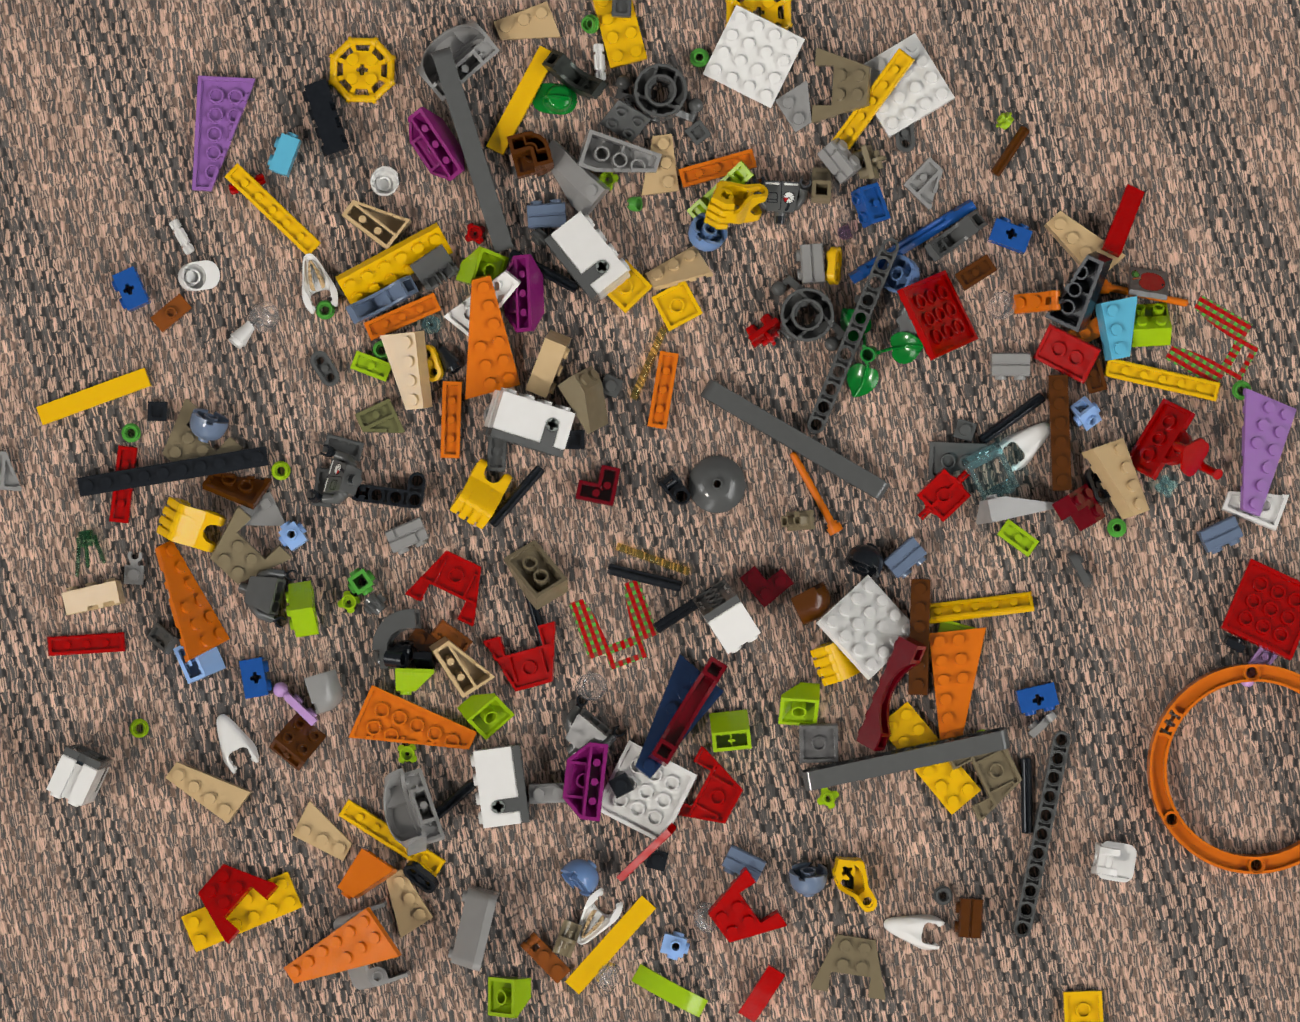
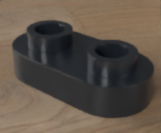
M1088 468L1084 474L1087 486L1092 490L1098 504L1108 502L1111 496L1106 489H1103L1100 484L1101 480L1096 473H1093L1095 479H1092L1091 474L1093 471L1091 468Z
M409 861L404 867V875L422 891L433 893L438 886L437 878L420 863Z

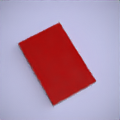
M1050 323L1033 358L1085 384L1102 349Z

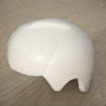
M381 166L375 169L370 178L373 192L379 196H389L395 193L399 185L397 171L390 166Z

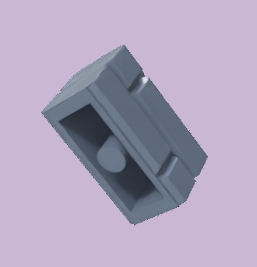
M561 199L550 200V203L542 204V201H531V205H527L528 229L557 228L567 222L565 202H561Z
M1234 515L1197 531L1206 553L1212 552V554L1222 551V546L1228 543L1230 546L1241 542L1239 538L1243 537V533Z
M911 536L884 559V564L897 579L899 577L904 579L912 572L910 568L913 565L919 566L926 560L924 556L927 552Z
M731 844L721 865L725 867L723 871L734 875V873L740 875V871L746 866L757 882L766 861Z

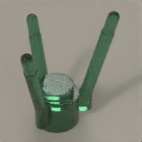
M93 530L78 532V538H76V577L79 576L81 546L84 547L87 568L90 567L88 547L93 546V542L102 563H106L98 542V536L93 534Z

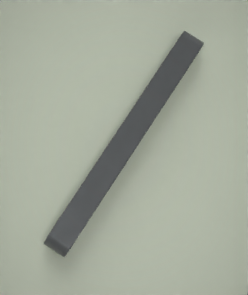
M448 47L432 52L431 54L494 250L498 253L514 248L451 49Z
M893 238L884 240L808 420L807 426L812 433L822 432L828 422L900 247L897 240ZM890 241L896 244V249L893 252H887L885 249V245ZM882 259L887 260L889 263L886 270L878 268V262ZM874 277H878L881 280V285L878 288H873L870 284L871 279ZM866 295H871L874 298V302L870 306H866L863 303V298ZM858 313L866 315V321L863 324L857 323L855 319ZM852 330L857 331L859 334L858 340L854 342L848 338V334ZM844 348H848L851 351L849 359L841 357V351ZM836 366H841L844 369L843 376L836 377L833 370ZM828 384L836 386L835 394L830 395L826 392ZM823 401L829 404V410L825 413L819 410V404ZM814 419H818L822 423V427L819 430H814L811 426Z
M711 379L700 395L881 501L890 486L889 483Z
M1000 727L802 770L801 774L805 790L811 791L1010 748L1011 745L1007 728Z
M1056 731L1051 737L1033 832L1031 833L1012 925L1013 932L1019 937H1027L1030 934L1071 741L1069 734L1064 731ZM1059 734H1063L1066 738L1065 743L1062 745L1056 742ZM1055 753L1061 754L1062 760L1060 763L1055 764L1052 757ZM1051 772H1056L1058 775V779L1055 782H1050L1048 779ZM1047 791L1054 793V798L1051 801H1046L1044 798ZM1043 810H1049L1050 817L1047 820H1042L1040 817ZM1043 828L1046 831V836L1039 839L1036 833L1039 829ZM1037 847H1040L1042 849V855L1038 858H1035L1033 856V850ZM1036 866L1038 874L1032 877L1029 875V869ZM1028 885L1034 886V893L1032 895L1025 894V888ZM1024 904L1030 905V912L1028 914L1021 913V907ZM1020 923H1025L1027 926L1026 931L1023 933L1017 932V926Z

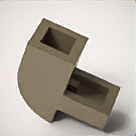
M812 167L810 203L830 204L832 181L831 172L828 168Z

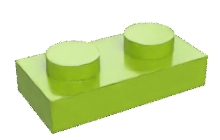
M356 351L350 369L387 382L391 366L389 362Z
M1007 519L996 534L1026 557H1029L1039 543L1037 539L1009 519Z

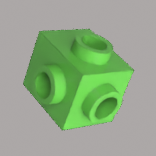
M357 568L350 573L351 577L347 579L349 581L347 585L353 594L357 593V595L363 594L366 596L374 590L372 587L376 585L374 583L376 578L370 570L366 571L364 568L361 570ZM361 578L366 580V584L363 586L359 584Z

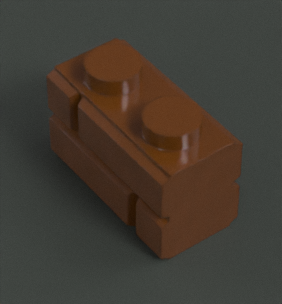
M959 897V901L955 902V913H958V921H954V932H957L958 937L981 938L984 903L982 898Z

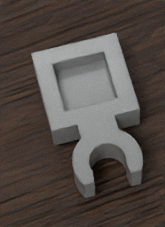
M129 551L128 559L130 565H125L124 584L144 585L145 566L139 565V562L143 559V553L139 552V557L133 559L132 552Z
M1050 711L1041 720H1034L1028 726L1029 730L1027 733L1029 736L1035 738L1049 723L1057 718V715Z

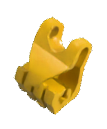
M723 180L719 181L708 203L704 222L715 229H727L728 223L739 225L759 220L762 211L758 204L767 200L768 189L762 184H740Z
M483 458L472 469L464 488L457 494L450 508V511L455 514L459 512V518L465 520L468 517L467 522L474 525L477 522L476 526L480 529L485 527L494 514L512 479V476L506 473L501 476L498 482H489L484 475L488 464Z
M169 497L167 500L169 506H164L162 511L166 516L161 515L159 518V523L162 525L157 527L156 532L170 541L212 553L216 544L207 538L204 529L209 525L220 527L225 525L227 522L226 517L211 510L191 507V504L186 500Z
M834 642L823 643L810 650L812 657H816L813 660L814 666L816 668L820 667L817 669L818 676H824L822 678L824 686L844 681L860 673Z
M836 856L832 874L838 889L853 897L865 912L874 911L877 907V900L869 888L863 860L859 857ZM844 867L849 868V872L854 877L853 889L841 884L843 879L850 880L847 874L843 872ZM865 898H871V902L868 905L863 904Z

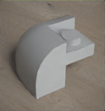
M336 669L304 678L311 703L314 704L317 715L331 711L341 703L343 687L340 686Z

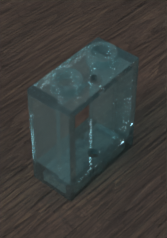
M997 442L962 459L982 500H987V495L997 494L999 497L1003 494L1012 493L1019 486L1004 452ZM998 457L1008 479L984 491L973 469Z

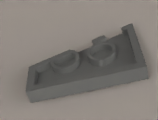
M929 441L928 480L932 479L943 468L952 473L987 463L988 444Z

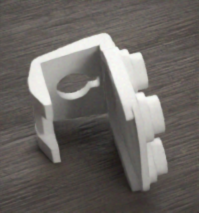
M1113 841L1095 842V855L1091 873L1097 874L1100 878L1106 880L1130 881L1134 874L1137 856L1136 849L1132 845Z

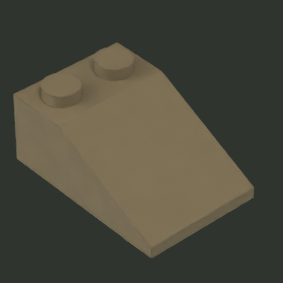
M592 366L573 374L557 385L574 413H576L575 415L587 434L609 424L602 381L599 378L598 372Z
M536 540L503 558L525 597L536 610L568 592L567 577Z

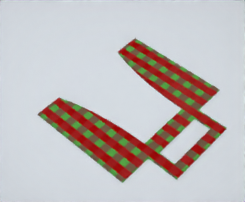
M1201 295L1194 308L1212 325L1236 340L1222 365L1200 354L1175 346L1170 348L1165 359L1198 378L1220 382L1224 373L1240 381L1259 349L1244 340L1253 324ZM1242 346H1245L1251 351L1237 374L1230 367Z
M630 581L624 584L628 614L635 636L611 645H607L604 634L586 602L580 599L569 603L588 658L592 659L606 654L611 670L648 657L642 640L658 635L653 626L654 621L640 582ZM636 644L638 645L640 654L614 662L612 653Z

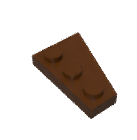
M233 473L208 475L202 487L204 490L254 510L270 487L272 479L265 478L260 480L255 479V476L247 475V478L238 477Z

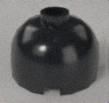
M867 543L854 546L846 556L844 564L846 567L848 565L852 566L851 571L863 577L869 575L872 578L875 575L876 578H879L884 566V559L874 544Z

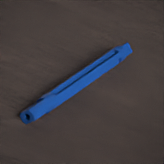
M970 199L898 242L900 248L897 255H904L974 211L976 206ZM896 244L888 248L886 251H895ZM877 256L848 274L854 284L869 276ZM880 260L878 262V268H883L887 260Z

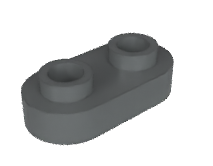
M914 123L895 134L896 148L902 153H909L915 147ZM907 140L909 145L904 147L902 141Z
M323 351L314 352L310 358V363L322 383L329 387L337 385L340 380V374L328 354ZM319 357L324 359L323 364L317 363ZM333 374L334 379L329 381L327 375Z
M1075 551L1068 553L1067 557L1083 587L1086 588L1092 585L1091 580H1093V577L1088 569H1084L1082 565L1084 560L1079 552L1075 553Z

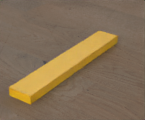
M539 46L486 145L487 148L504 156L509 146L507 137L515 135L549 72L542 63L551 53L550 50Z
M899 48L870 87L869 106L853 111L832 140L836 138L844 140L848 145V150H850L915 59Z
M237 163L224 176L305 255L312 253L321 244L241 165Z
M1119 359L1108 360L1104 371L1105 377L1215 402L1217 401L1220 388L1219 382Z
M142 368L36 408L42 425H46L151 386L146 369Z
M1032 592L931 603L930 624L1034 611Z
M348 799L338 815L409 861L420 863L435 877L446 862V860L427 848L426 851L408 856L405 847L395 840L385 821Z
M641 895L565 982L580 994L652 914L656 907Z

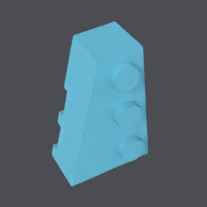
M1137 296L1095 305L1105 361L1129 357L1131 354Z

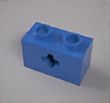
M996 218L987 241L1024 254L1033 231L1029 230L1027 225L1019 223L1017 226L1012 224V220L1008 218ZM1010 230H1012L1013 235H1015V237H1012L1011 239H1009L1008 234H1006V232H1009Z
M132 266L112 275L114 281L111 283L115 291L120 292L122 298L119 301L123 309L127 308L129 312H132L151 303L135 267ZM127 286L134 288L132 290L133 294L126 292L128 290Z
M264 657L239 661L245 699L270 695V691L273 688L271 679H267L266 672H269L268 661H264ZM255 672L257 673V675H261V679L258 680V683H256V680H252V676H255Z
M1054 682L1015 690L1019 711L1021 714L1025 713V716L1037 714L1036 710L1044 709V712L1055 709L1056 705H1059ZM1036 694L1038 695V697H1042V700L1039 701V705H1037V703L1033 702L1032 700L1035 699Z

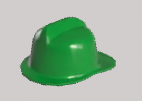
M542 83L532 104L538 111L543 113L566 115L576 107L577 95L563 84Z

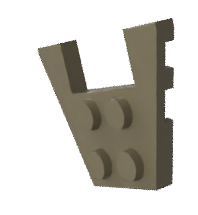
M816 48L815 66L834 67L832 103L831 105H812V123H820L822 120L831 119L837 115L869 106L872 68Z
M186 399L162 454L171 462L240 451L243 447L232 437H229L217 451L208 443L199 441L198 437L193 434L188 426L193 410L198 407Z
M239 505L236 507L223 535H221L210 556V559L237 584L248 580L251 576H256L258 572L273 568L292 558L291 554L280 544L265 557L238 532L251 519V516Z
M1008 749L949 761L953 770L971 762L988 798L971 806L978 822L983 821L997 804L1022 781Z
M837 934L811 984V989L828 992L831 972L870 977L868 998L885 1000L876 940Z

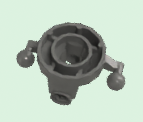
M657 63L648 66L640 72L634 84L633 95L623 93L624 90L629 88L631 83L628 76L620 75L615 82L618 88L615 98L621 100L622 97H631L632 104L635 105L636 109L650 117L651 120L649 122L655 124L674 117L694 123L697 113L702 111L704 106L701 99L693 98L688 105L691 110L690 114L681 110L687 97V84L680 71L669 64ZM656 82L668 85V97L663 103L652 101L651 91L656 87Z
M788 275L782 281L774 282L771 290L776 296L784 295L788 284L795 290L787 296L781 306L780 333L789 342H810L823 337L831 328L837 335L826 338L824 345L828 351L837 350L839 341L843 338L845 332L834 320L832 301L821 290L803 288L791 275ZM807 304H809L818 314L814 315L813 321L810 324L802 327L794 317H797L800 309L806 308Z

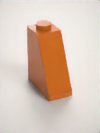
M362 848L337 888L342 890L341 894L346 898L358 899L393 876L398 869L369 850Z

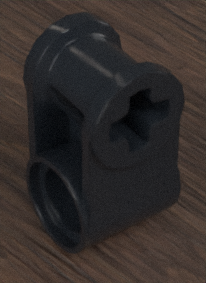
M671 469L670 473L662 480H658L657 483L677 505L685 506L690 501V493ZM679 492L687 494V499L684 502H679L676 499Z
M399 641L392 648L386 650L383 657L385 666L406 668L409 664L413 663V641Z

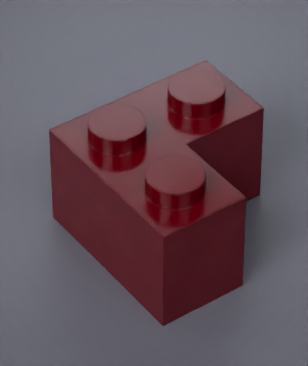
M602 465L598 483L579 480L575 499L613 507L621 468Z
M1087 484L1071 491L1052 504L1061 521L1071 516L1080 531L1097 523L1106 516L1103 508L1098 504Z
M755 566L739 578L764 608L794 584L782 568L768 580L763 577Z

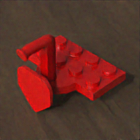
M1163 398L1130 452L1135 471L1156 480L1165 464L1171 466L1180 464V471L1189 477L1193 476L1197 470L1212 476L1216 480H1219L1223 475L1221 469L1213 468L1203 462L1208 454L1209 444L1202 438L1192 441L1191 436L1186 432L1195 414Z

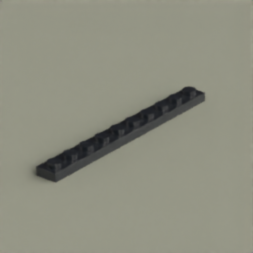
M267 446L85 476L77 478L80 497L270 464Z

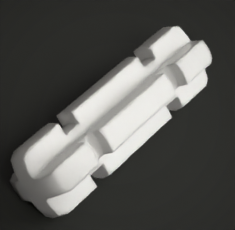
M596 43L593 45V52H595L593 55L594 70H596L595 77L606 80V72H604L606 70L605 54H603L605 52L604 44Z
M178 219L172 220L169 225L174 230L178 242L183 246L184 253L186 255L193 253L195 249L189 243L190 240L183 227L181 228L180 221Z

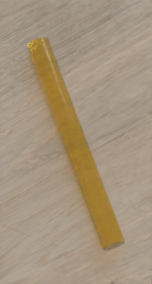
M660 327L630 395V398L634 400L638 399L665 337L666 329Z
M621 543L617 544V551L687 576L689 574L690 568Z

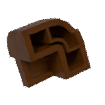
M529 131L507 137L518 179L536 174L538 177L550 172L554 168L549 144L546 138L540 134Z
M824 581L790 598L803 626L821 618L827 613L831 605V596Z

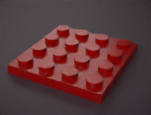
M946 270L897 291L930 361L979 339Z
M1250 559L1220 629L1289 661L1292 660L1300 641V581L1256 560Z

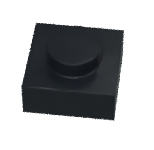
M148 402L147 421L167 422L168 402Z
M570 430L565 449L585 450V430Z
M1234 636L1232 638L1226 637L1223 645L1238 653H1243L1246 647L1242 645V640Z
M421 651L413 653L412 659L416 668L435 669L436 660L432 652Z
M626 772L608 781L617 799L635 790Z
M655 850L647 858L645 867L664 872L669 853Z

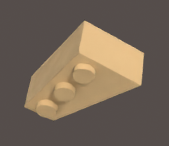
M352 200L342 213L343 218L385 250L395 245L412 223L411 219Z
M553 330L549 331L544 339L525 390L547 398L549 393H554L557 385L554 381L556 376L560 377L564 367L561 364L563 359L566 360L570 352L568 347L572 338Z
M115 578L105 579L102 584H97L96 582L87 583L84 588L78 589V586L66 588L67 592L62 593L66 615H74L126 603L121 581L115 580Z
M445 636L429 646L462 698L495 677L489 670Z

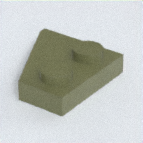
M390 398L354 414L362 432H405Z

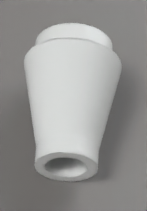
M247 320L245 324L230 334L231 337L228 340L235 347L241 349L246 346L256 327Z

